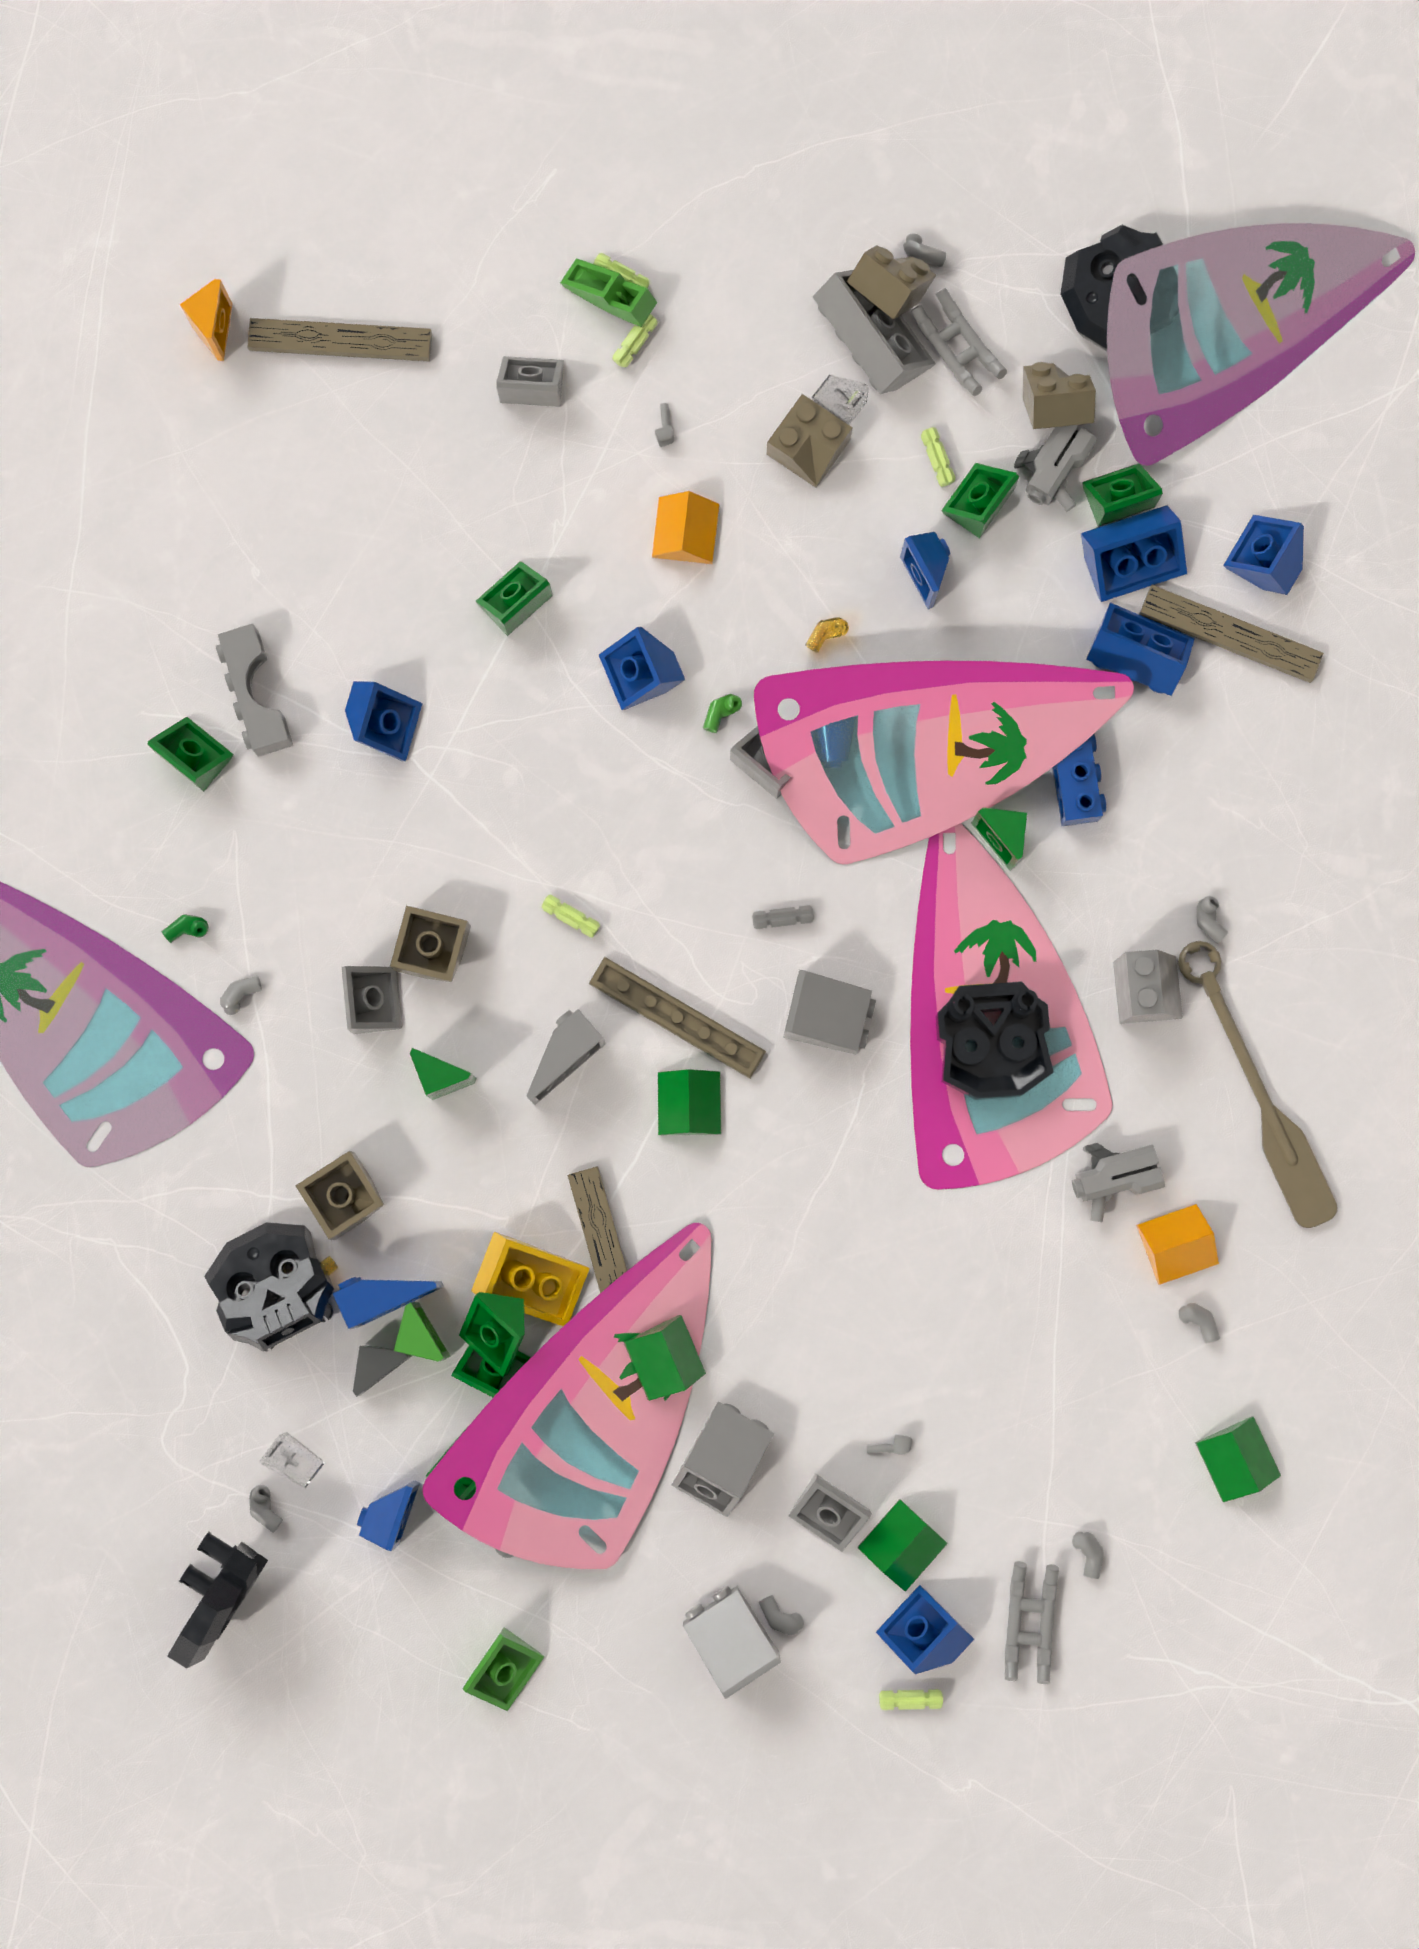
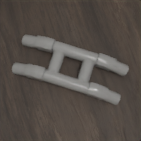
M944 288L937 292L936 296L952 324L938 332V329L933 324L931 318L928 317L922 305L915 307L911 312L921 332L931 342L954 373L957 381L973 396H977L981 393L982 386L973 378V375L964 365L978 356L982 365L998 379L1005 377L1007 369L987 349L964 318L947 289ZM961 333L970 347L956 356L946 342Z
M1016 1561L1010 1585V1604L1005 1645V1680H1018L1019 1644L1038 1646L1037 1683L1050 1684L1051 1646L1059 1567L1052 1564L1046 1566L1042 1600L1023 1598L1027 1564ZM1022 1611L1041 1613L1040 1633L1020 1631Z

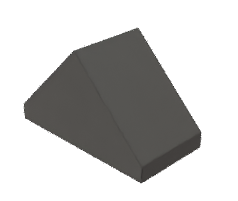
M367 1345L359 1346L353 1393L356 1397L362 1395L407 1361L412 1355L396 1352L394 1349Z

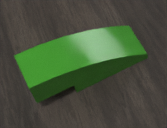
M577 258L560 282L563 287L589 303L640 327L643 326L658 303L648 288L625 281L618 272Z

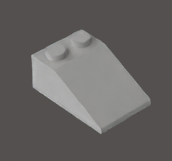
M579 1009L574 1013L568 1010L556 1021L558 1027L552 1033L526 1095L534 1105L606 1044L601 1034Z

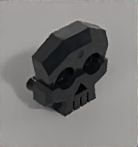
M1122 224L1103 234L1100 243L1080 249L1065 259L1060 295L1078 333L1107 351L1109 300L1115 269L1122 260L1163 245L1157 232H1140ZM1108 265H1112V272L1109 274H1104V268ZM1174 266L1159 270L1152 299L1150 335L1171 324L1173 318L1179 313L1178 275ZM1131 273L1127 276L1126 282L1137 304L1144 305L1147 302V296L1137 276Z
M1022 981L959 986L948 1003L935 1017L937 1040L944 1044L941 1082L975 1100L1020 1097L1054 1073L1044 1036L1050 1030L1048 1005L1039 999L1034 991L1029 990ZM1001 1011L994 1024L983 1014L984 1012ZM1019 1037L1022 1039V1048H1015L1013 1046V1038ZM973 1041L976 1044V1050L973 1052L967 1051L965 1043Z
M266 1222L240 1235L224 1245L204 1276L219 1301L216 1312L224 1331L234 1341L250 1344L261 1351L267 1352L269 1348L272 1350L275 1345L320 1322H326L323 1316L330 1320L334 1313L333 1307L328 1303L334 1291V1286L326 1267L316 1258L311 1232L305 1225ZM294 1266L291 1273H285L288 1267ZM246 1288H250V1292L246 1296H242L243 1291Z
M209 1531L197 1550L222 1564L220 1567L222 1570L219 1575L213 1579L190 1564L179 1580L180 1583L185 1584L203 1596L167 1657L186 1669L205 1660L216 1639L220 1638L268 1562L265 1557L245 1543L241 1542L238 1546L234 1545L232 1547L212 1535Z

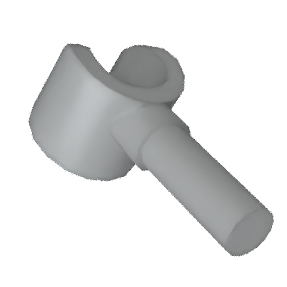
M667 403L660 404L663 427L655 430L660 447L674 442Z
M895 1435L894 1445H867V1454L881 1452L906 1454L911 1450L912 1438Z

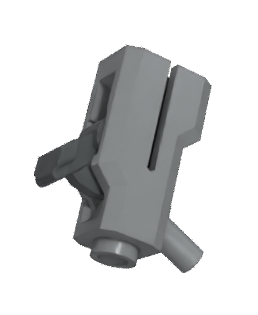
M1078 425L1055 427L1045 444L1039 449L1020 452L1015 460L1014 468L1017 469L1025 466L1033 474L1025 490L1032 502L1038 505H1049L1055 496L1066 512L1076 506L1074 500L1065 490L1067 486L1066 477L1071 469L1083 465L1093 449L1097 438L1092 433L1082 427L1079 431L1076 430Z
M1099 1143L1086 1145L1083 1147V1151L1092 1155V1169L1075 1174L1076 1179L1072 1180L1073 1190L1077 1198L1081 1197L1083 1202L1093 1199L1090 1221L1103 1222L1105 1201L1112 1199L1114 1193L1129 1190L1137 1195L1165 1187L1161 1167L1156 1165L1159 1164L1153 1145L1124 1153H1113Z

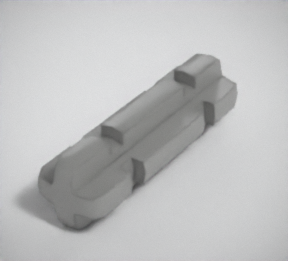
M807 905L799 906V909H795V907L773 909L769 913H766L765 910L756 911L753 913L752 919L755 929L767 928V925L780 927L796 925L797 922H801V924L811 923L814 920L812 906Z

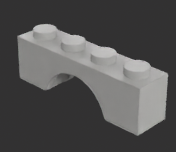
M249 624L218 634L220 644L216 645V650L221 663L226 662L229 673L224 674L229 691H235L238 702L233 703L238 720H243L246 731L242 732L246 748L248 750L252 749L259 757L293 746L286 719L281 711L259 705L255 702L252 695L251 684L253 676L257 669L267 661L262 640L255 625Z

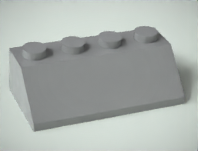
M853 270L834 273L813 295V299L818 304L820 313L834 327L837 337L851 351L853 360L865 371L874 389L878 390L880 394L896 391L936 364L902 315L893 320L847 283Z

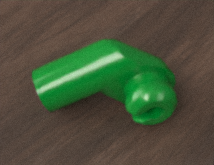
M183 914L161 932L172 943L182 934L198 938L203 937L207 934L209 926L202 917Z

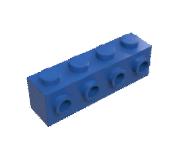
M1095 734L1052 767L1061 827L1098 822L1102 818L1103 812H1106V799L1104 794H1099L1098 782H1101L1102 779L1099 763L1095 764L1093 752L1097 750Z

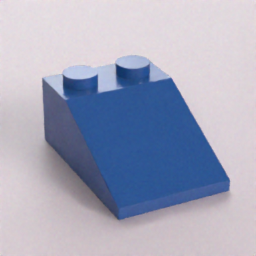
M353 1277L338 1284L340 1290L333 1293V1296L348 1329H354L429 1295L444 1286L442 1281L362 1280L361 1277Z

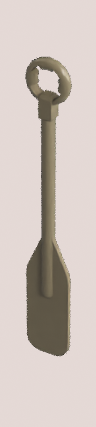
M1191 942L1179 954L1178 965L1180 972L1192 983L1202 984L1261 1108L1262 1149L1291 1213L1298 1225L1304 1228H1313L1334 1218L1337 1213V1204L1306 1136L1295 1123L1272 1104L1220 992L1221 988L1216 980L1222 964L1220 953L1208 942ZM1201 947L1210 951L1207 955L1211 963H1215L1213 972L1203 973L1199 978L1190 974L1192 969L1189 962H1185V956L1187 953L1192 955L1195 952H1200Z

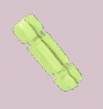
M599 253L593 263L620 273L625 281L646 288L649 287L650 283L647 277L641 274L636 275V271L616 260L612 262L610 260L611 257L603 253Z
M650 314L642 327L634 325L622 342V348H618L612 359L617 365L625 368L628 367L633 360L632 355L638 353L649 337L648 332H652L657 326V319Z
M935 427L922 431L921 439L924 446H927L926 452L934 472H937L938 483L941 487H945L954 483L956 477L953 469L949 468L950 462L942 442H939V433Z
M548 895L542 904V909L550 915L555 914L557 919L576 930L580 928L581 932L589 937H594L600 927L598 921L591 917L587 919L584 913L565 902L561 904L560 900L552 895Z
M939 1689L928 1690L925 1693L923 1690H897V1693H893V1690L881 1691L879 1694V1706L882 1710H894V1707H898L899 1710L925 1709V1706H929V1709H940L943 1706V1694Z

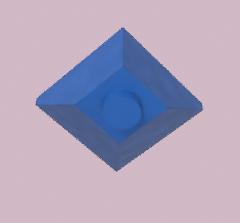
M1253 515L1223 566L1262 590L1288 595L1303 570L1304 526L1299 522Z
M936 532L911 535L905 538L900 558L927 609L934 607L949 561L948 556L951 554L946 541L943 538L939 540Z
M636 627L598 654L621 710H626L663 695L685 681L674 652L643 627Z
M353 681L345 713L354 741L400 761H406L423 703L377 682Z
M413 1481L369 1504L368 1508L363 1507L357 1521V1526L361 1527L359 1536L385 1550H394L401 1542L420 1482Z
M921 1585L912 1592L876 1631L879 1637L914 1674L952 1664L974 1641V1638Z

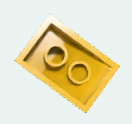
M494 1232L471 1292L474 1294L483 1292L524 1299L525 1314L564 1326L570 1321L590 1268L528 1243Z

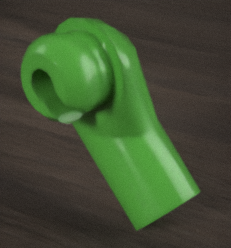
M728 694L713 700L710 703L703 729L717 733L721 719L741 709L742 700L740 697Z

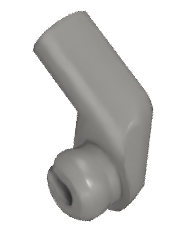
M909 234L906 237V243L903 244L906 254L938 267L943 266L946 260V252L923 245L922 238L918 234Z
M1207 896L1200 900L1197 905V925L1216 943H1219L1228 934V931L1216 922V909L1219 907L1218 900L1212 896Z
M255 976L235 981L229 985L220 998V1005L224 1007L226 1014L234 1015L240 1011L239 1002L244 995L262 991L259 977Z
M1188 1303L1187 1306L1179 1309V1318L1183 1323L1192 1322L1200 1326L1205 1343L1220 1339L1214 1317L1209 1310L1196 1303Z
M258 1485L253 1488L249 1495L250 1514L274 1533L283 1519L271 1511L270 1490L265 1485Z
M1077 1532L1073 1536L1072 1544L1074 1548L1081 1549L1082 1553L1086 1556L1083 1576L1099 1579L1104 1555L1103 1548L1093 1534Z
M773 1595L759 1601V1605L772 1629L787 1635H794L803 1628L804 1620L802 1616L798 1613L789 1615L780 1612Z

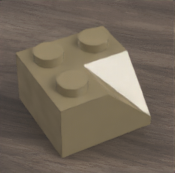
M876 245L864 252L847 283L894 320L919 304L936 274L921 259H916L913 256L894 259L893 254L889 250Z
M1037 362L1033 365L1023 366V402L1033 429L1094 423L1096 390L1090 375L1073 374L1068 376L1054 363Z
M801 394L768 440L766 455L817 488L850 442L853 427L804 394Z
M406 905L390 967L394 971L425 979L452 982L462 960L471 925L467 920Z
M348 1151L295 1185L329 1240L338 1239L364 1222L384 1205L371 1177L356 1153Z

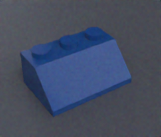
M1168 505L1081 533L1084 559L1101 602L1187 574L1181 520Z
M1110 602L1086 660L1092 662L1100 669H1109L1116 673L1124 674L1131 681H1137L1149 686L1156 693H1165L1172 696L1187 667L1195 638Z

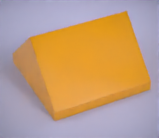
M214 279L182 302L180 306L194 331L218 361H224L233 303L221 279Z
M691 491L659 497L652 558L713 564L719 503Z
M1197 1204L1136 1225L1158 1285L1219 1264L1214 1232Z

